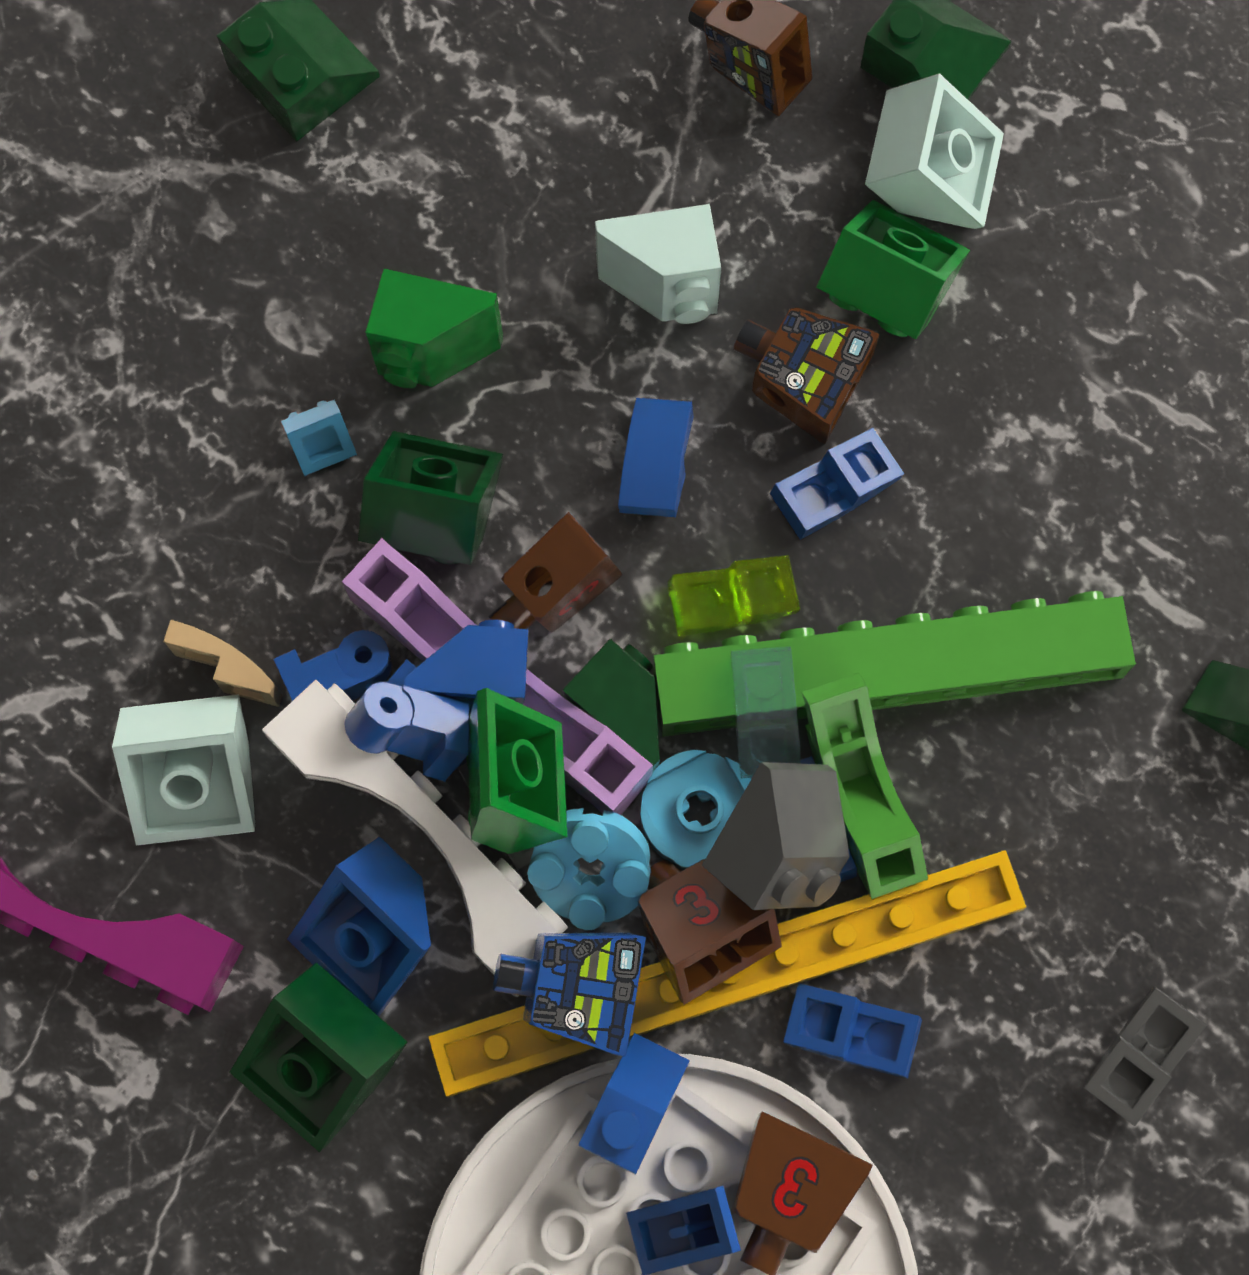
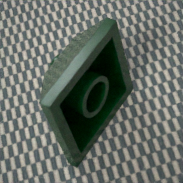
M893 0L866 35L860 68L891 88L940 73L969 100L1008 50L1012 41L949 0Z

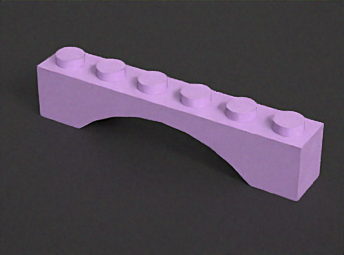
M382 538L342 581L350 601L423 662L467 625H476L422 571ZM528 669L526 670V692L523 705L562 723L565 782L602 814L606 810L621 815L647 786V782L653 773V765L607 726L583 712L542 682Z

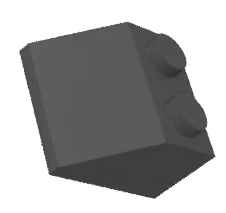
M761 762L702 866L752 910L821 906L822 903L832 897L839 887L841 881L839 874L850 857L836 771L830 766L822 764Z

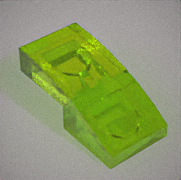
M789 555L734 561L726 569L673 574L667 581L678 636L741 627L796 614L800 611Z

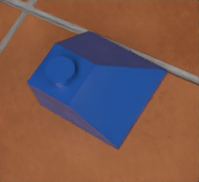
M379 836L336 865L287 940L312 965L317 962L376 1015L380 1016L431 946L422 877Z

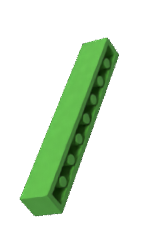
M1090 591L1073 595L1068 598L1069 603L1046 605L1045 599L1035 598L1016 602L1011 605V610L989 613L986 606H971L953 612L952 618L931 620L928 613H915L897 618L895 620L896 625L873 627L871 621L860 620L844 623L837 627L838 632L815 635L813 628H796L782 632L780 639L757 642L756 636L740 635L724 639L721 647L699 649L698 644L693 642L669 645L663 649L664 654L653 656V672L662 737L806 719L808 717L802 695L803 691L858 672L867 685L872 710L1121 679L1136 665L1123 596L1104 598L1103 592Z

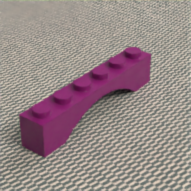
M0 856V924L27 937L30 936L34 927L39 928L54 936L49 948L80 963L83 962L88 952L107 962L102 974L133 989L136 988L140 979L161 988L156 1000L184 1014L189 1015L194 1004L211 1012L244 947L243 945L180 913L153 920L111 922L79 917L62 911L35 896L12 874Z

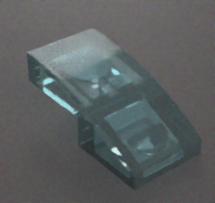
M791 646L731 651L730 659L736 711L735 726L740 778H752L761 762L800 764L798 717Z

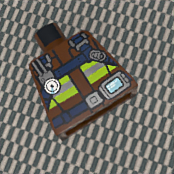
M696 0L693 4L688 21L691 25L705 33L709 60L712 67L772 113L780 116L813 79L807 16L776 0H721L720 2L716 0Z
M790 308L776 333L748 319L736 339L733 350L759 362L754 374L753 393L815 439L826 444L874 355L879 334L872 330L807 310Z

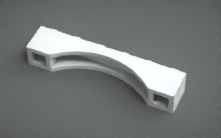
M315 680L262 729L265 736L306 779L339 783L369 793L398 809L428 836L445 858L461 889L470 922L472 953L493 975L495 974L499 954L533 959L538 934L563 933L568 928L564 921L545 902H542L535 908L519 892L526 885V882L503 858H500L494 865L477 848L481 843L471 840L470 824L462 815L459 814L453 821L448 818L435 804L443 796L420 771H416L409 777L394 761L399 754L387 750L378 754L367 753L358 749L350 741L345 732L344 723L347 714L355 703L335 683L326 690Z

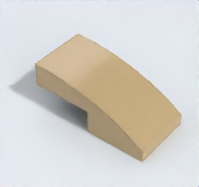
M170 620L163 642L175 656L215 666L216 670L213 680L224 693L239 694L243 698L279 707L282 694L262 669L246 655L212 634L193 626Z

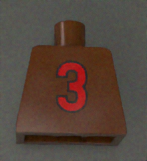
M568 512L504 573L501 580L514 594L488 617L490 620L510 622L516 629H528L534 622L538 621L548 631L553 632L617 581L623 574L602 548ZM552 582L551 589L545 595L539 596L541 588Z
M705 859L682 872L669 860L655 863L650 867L651 874L647 888L648 891L643 893L638 900L647 937L683 1005L782 947L775 910H752L702 866Z
M763 1111L759 1113L754 1124L732 1209V1214L755 1225L740 1261L768 1275H776L790 1242L807 1251L817 1253L869 1175L873 1164Z

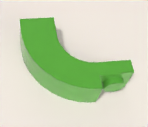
M858 672L803 691L802 695L809 721L805 728L815 764L828 765L836 771L848 849L857 867V873L871 899L928 880L920 834L906 813L889 776L877 737L868 688Z

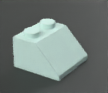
M940 73L886 91L865 185L898 213L971 229L983 228L985 226L1004 133Z
M710 204L595 221L598 278L662 322L676 320V322L681 324H691L706 319L710 314H717L721 263Z
M239 694L120 708L112 749L136 846L255 832L249 741Z

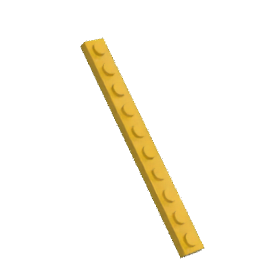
M1004 850L928 875V880L871 899L868 894L778 923L781 948L685 1005L679 1000L660 962L642 967L629 1038H632L634 1033L638 1035L645 1034L1023 911L1026 908V904L1007 852ZM525 1006L429 1036L446 1097L476 1089L598 1048L528 1024L523 1020Z

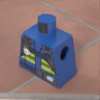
M540 933L537 936L533 959L499 954L494 974L493 991L527 996L523 1020L532 1026L615 1055L626 1056L646 937L632 933Z

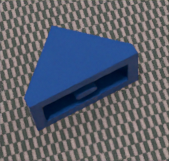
M724 1186L626 1212L642 1275L741 1251Z

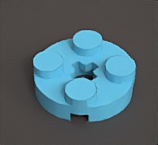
M702 750L684 751L669 757L653 771L642 794L640 819L647 841L660 857L671 861L682 871L702 859H706L751 781V777L741 765L725 756L724 759L717 754H709ZM697 795L701 802L709 800L714 802L716 808L709 815L711 823L701 826L697 820L688 822L683 814L689 810V802L687 800L690 797Z
M584 808L570 809L566 811L568 837L534 847L527 875L536 894L555 913L570 919L571 923L579 929L594 930L600 927L603 922H611L626 916L638 906V900L647 891L651 874L649 863L650 850L641 831L625 817L606 810L603 811V816L593 813L583 814ZM583 858L589 863L597 859L603 862L600 874L588 875L579 870L580 864L577 860Z

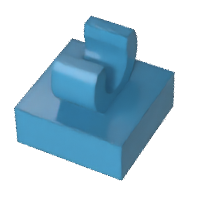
M335 399L329 402L324 400L317 402V407L299 414L296 411L292 412L287 419L281 421L304 476L357 455Z

